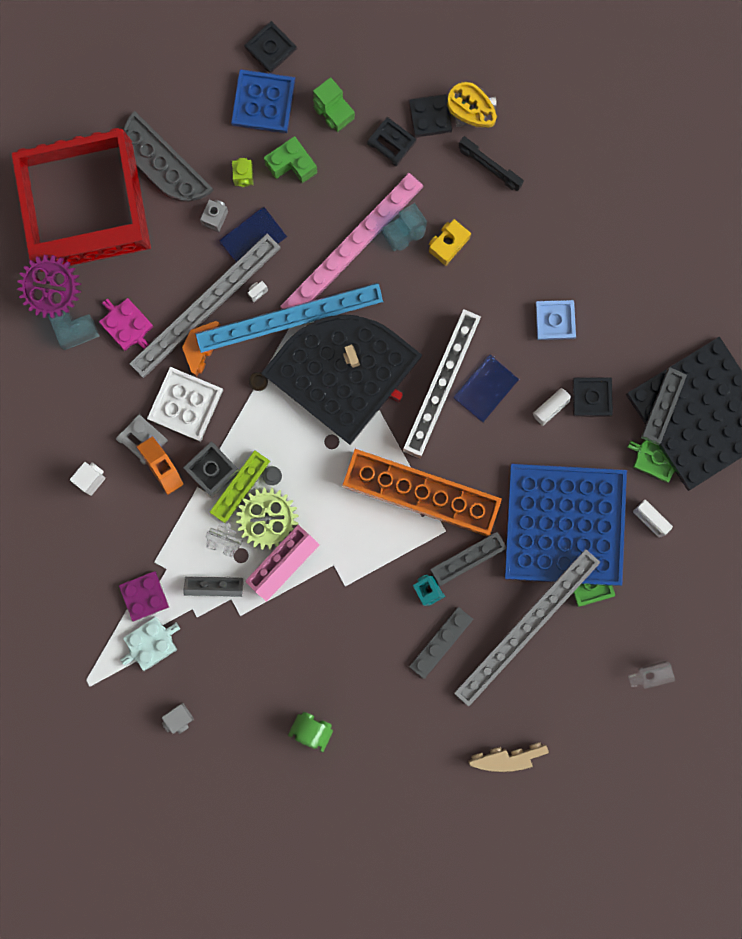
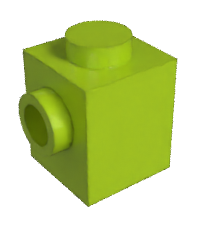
M238 158L237 161H232L234 185L239 187L253 185V166L251 160Z

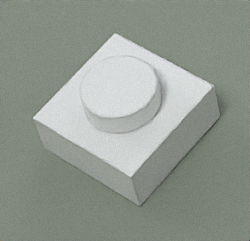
M263 281L259 284L256 282L249 288L248 296L254 303L268 291V288Z

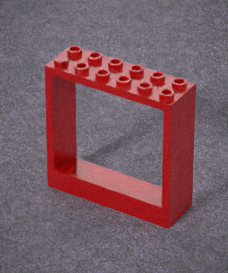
M113 128L106 133L95 132L87 137L76 136L73 140H58L50 145L39 144L36 148H21L17 152L12 153L29 260L37 263L36 257H40L43 260L44 255H48L50 260L51 256L55 255L56 261L59 258H64L63 264L70 262V266L151 249L133 144L123 129ZM119 147L133 224L41 243L28 167Z

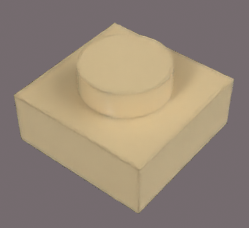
M352 345L345 347L346 353H343L346 363L351 364L353 368L359 366L360 363Z

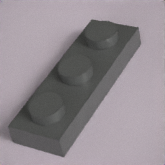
M185 577L183 592L184 596L242 597L244 581L243 578Z

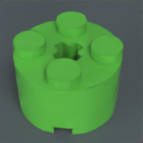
M303 712L302 715L298 714L288 736L291 738L295 735L296 741L312 749L320 747L319 751L323 753L333 733L332 725L323 720L317 722L313 720V715Z

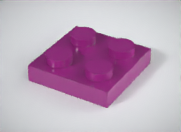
M156 571L119 585L132 622L170 608Z

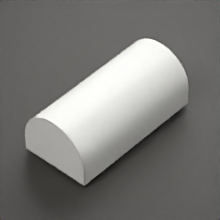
M560 388L533 412V416L544 426L570 402L571 396L563 388Z
M646 499L633 510V513L659 538L665 536L673 528Z

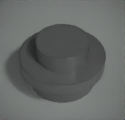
M270 466L263 472V480L268 485H277L282 479L280 469L275 466Z

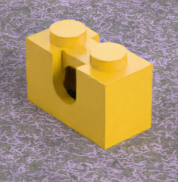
M455 219L451 223L447 222L441 229L443 233L439 237L435 236L429 243V252L445 266L471 237V233ZM449 237L453 243L446 244L443 240Z

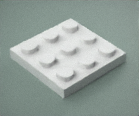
M170 367L147 419L201 442L223 389Z

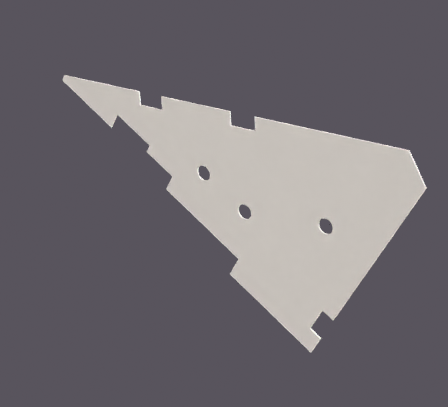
M307 323L288 329L272 359L290 337L301 328L306 327ZM268 379V385L264 390H253L221 445L220 450L239 471L254 450L271 461L267 468L270 466L279 468L282 473V479L277 485L271 486L266 484L262 473L244 499L249 501V493L255 496L256 489L260 494L263 493V488H266L267 493L273 488L274 494L281 490V497L287 494L288 498L286 501L293 500L290 507H297L293 514H298L299 517L295 518L294 521L298 522L299 526L319 544L317 549L269 600L332 566L335 567L342 582L347 586L446 532L440 520L428 516L422 517L419 513L343 488L342 485L355 449L410 467L380 410L350 446ZM333 434L339 438L337 448L328 449L325 446L324 440L328 435ZM232 480L214 497H211L206 491L197 487L155 560V563L167 569L160 583L170 608L132 622L127 609L86 679L89 686L136 662L132 660L125 666L120 659L130 653L129 647L123 638L155 617L159 619L162 625L192 609L195 615L199 617L229 600L233 601L241 616L266 602L245 581L277 547L274 544L272 545V550H269L268 545H265L264 550H261V544L254 548V541L248 544L247 540L249 537H241L244 531H238V528L242 524L236 523L237 520L241 519V517L236 515V513L242 512L239 507L226 524L210 513ZM242 501L240 505L245 506L244 501ZM273 504L271 512L279 513L282 508L281 505ZM256 505L252 508L253 515L261 514V506ZM266 514L265 518L251 519L250 522L265 521L266 524H269L270 520H280L285 517H270L269 514ZM277 522L273 525L274 532L279 533L283 530L282 523ZM258 524L254 527L255 534L260 535L263 533V525ZM238 548L246 549L249 554L248 560L244 563H238L234 560L233 554ZM185 577L243 578L242 597L184 596Z

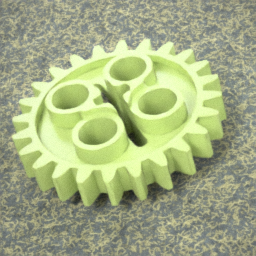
M263 488V493L260 494L256 489L255 496L249 493V501L243 498L245 506H238L242 510V512L236 513L237 516L241 517L236 523L242 524L238 531H244L241 536L242 538L249 537L247 540L248 544L254 541V548L261 544V550H264L265 545H268L269 550H272V545L275 544L278 547L279 542H282L294 530L292 527L299 524L294 521L299 515L293 514L297 507H290L293 500L286 501L288 498L287 494L281 497V490L274 494L273 488H271L269 493H267L266 488ZM273 504L281 505L282 508L279 513L271 512ZM259 505L262 507L260 515L252 514L254 506ZM266 514H269L270 517H285L280 520H270L269 524H266L265 521L250 522L251 519L265 518ZM277 522L283 524V530L279 533L273 531V525ZM258 524L264 526V531L260 535L254 533V527Z

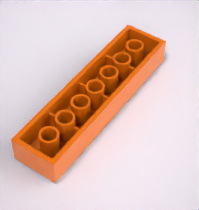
M358 449L354 450L342 485L343 488L487 537L491 534L502 498Z

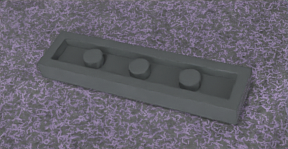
M670 367L667 369L641 438L656 445L661 444L685 382L686 374Z
M496 532L430 570L438 585L441 586L502 552L507 547L499 533Z
M458 607L409 667L425 679L473 621V618Z

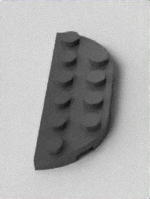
M136 111L131 114L126 122L124 131L132 140L136 166L164 194L180 201H194L204 198L213 192V188Z

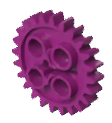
M44 255L43 260L40 257H36L37 263L30 260L31 267L24 266L27 272L20 273L24 278L17 281L22 284V287L17 290L23 291L19 298L26 299L23 305H31L29 311L36 309L35 315H40L42 312L43 318H47L48 314H50L51 318H55L57 313L60 317L63 316L62 310L69 313L68 306L75 307L72 302L73 300L79 301L75 294L81 293L80 290L76 289V286L81 285V283L76 282V279L80 276L73 275L76 269L68 268L70 262L63 264L64 258H59L56 261L55 255H52L50 260L48 255ZM40 270H43L45 273V278L42 281L38 279L37 275ZM60 273L64 276L62 284H59L56 279ZM33 282H37L40 284H50L51 286L65 287L66 291H61L57 289L49 290V288L34 286ZM37 289H39L42 292V298L40 300H38L35 297V291ZM55 293H59L61 295V301L59 303H56L54 301Z

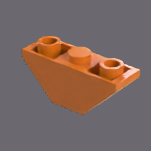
M217 321L190 330L183 344L184 354L191 373L195 377L203 372L206 365L204 361L207 356L210 357L213 351L209 350L201 353L195 333L221 326Z
M153 436L136 446L167 495L184 485L173 463Z

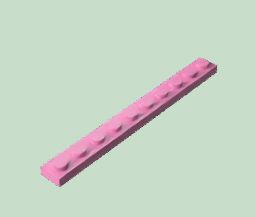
M409 173L280 306L281 309L315 300L423 188V184Z

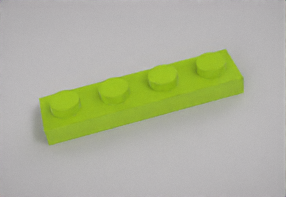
M254 450L213 506L210 513L226 524L271 461Z

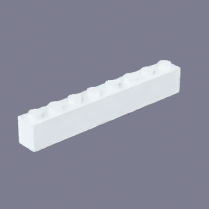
M463 309L403 452L419 459L421 458L481 316Z

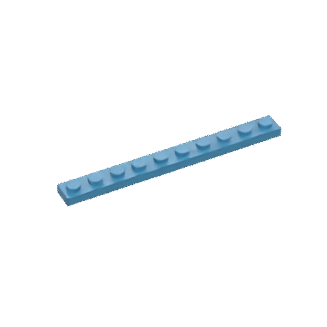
M374 283L197 332L195 335L199 350L202 353L313 322L324 317L383 302L379 283Z

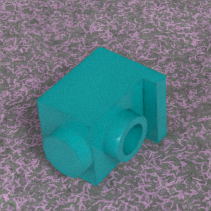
M424 575L417 579L418 583L413 585L423 606H430L445 597L434 576ZM429 586L432 589L431 593H429L427 590Z

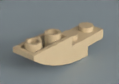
M540 742L529 745L530 749L523 751L522 748L511 751L512 755H508L506 749L497 747L491 749L490 754L487 755L482 753L472 755V759L468 760V763L472 767L488 771H517L533 767L530 759L548 754L549 752L547 745H541Z

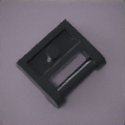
M387 117L369 138L367 145L377 149L397 167L403 157L416 143L417 139ZM381 137L382 139H384L386 142H388L390 145L396 148L399 151V153L395 155L392 151H390L388 148H386L384 145L378 142V138Z

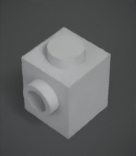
M209 200L200 219L201 224L220 232L228 214L225 203L219 200Z
M183 703L162 717L164 720L162 725L167 732L171 731L172 734L175 732L181 734L189 728L187 724L193 721L194 718Z

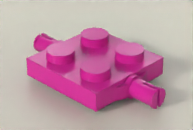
M127 298L117 306H114L109 299L103 301L102 305L109 312L99 321V324L124 351L137 343L143 349L148 347L149 344L144 337L153 328V325L130 299Z

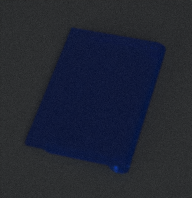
M262 207L219 241L237 263L266 234L277 244L283 241L287 235L266 208Z
M489 355L454 396V399L484 422L519 379L492 355Z

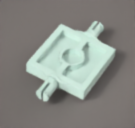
M155 617L125 636L123 639L128 645L130 653L120 659L125 666L132 660H135L139 663L142 670L146 671L175 652L177 648L172 642L171 635L180 630L179 625L175 623L169 628H165L159 619Z

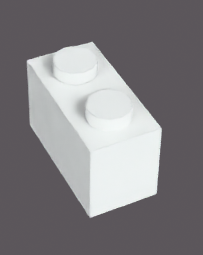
M84 462L71 477L70 481L92 496L106 478L102 475L104 471L94 463L89 465Z

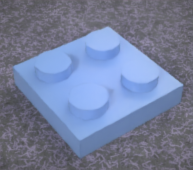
M574 300L536 301L537 340L576 338Z

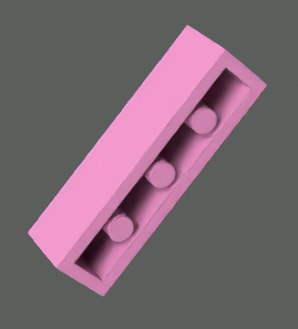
M297 525L245 582L267 602L317 549L319 544L301 526Z

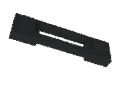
M463 136L458 146L460 152L466 157H472L503 180L505 186L518 192L524 180L510 169L507 171L478 150V145Z

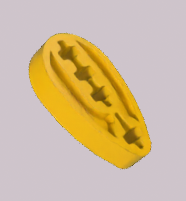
M462 82L450 90L447 104L453 116L477 127L490 128L495 124L497 115L494 106L478 86L473 83ZM461 92L463 99L469 98V104L473 105L475 103L476 109L470 110L468 103L462 104V98L458 97L456 99L455 93ZM491 115V120H484L485 116Z

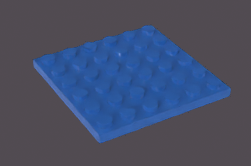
M511 464L505 579L556 582L586 549L601 563L581 584L622 586L627 470Z

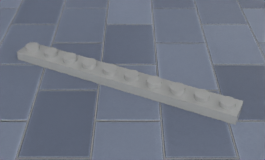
M266 234L146 347L130 365L143 378L146 377L187 338L190 330L201 325L275 255L281 247Z
M585 549L454 694L467 706H470L601 562Z

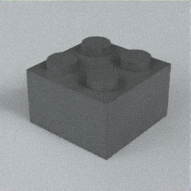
M212 441L184 467L211 497H214L239 472V469Z

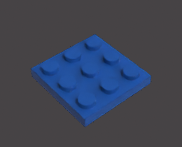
M240 70L231 122L232 126L287 133L295 77Z

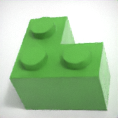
M331 77L313 91V107L319 115L323 114L327 125L331 129L334 128L339 132L355 119V112L343 99V91Z
M295 136L264 157L265 165L276 179L290 169L293 170L301 183L317 174L316 164Z

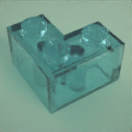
M413 203L399 212L398 219L382 228V234L394 252L398 249L401 251L409 245L410 241L414 239L417 241L425 235L427 220L416 204Z
M63 310V316L60 317L57 313L55 318H51L50 314H48L58 342L64 350L100 336L94 320L89 314L75 320L72 319L70 312L66 313Z

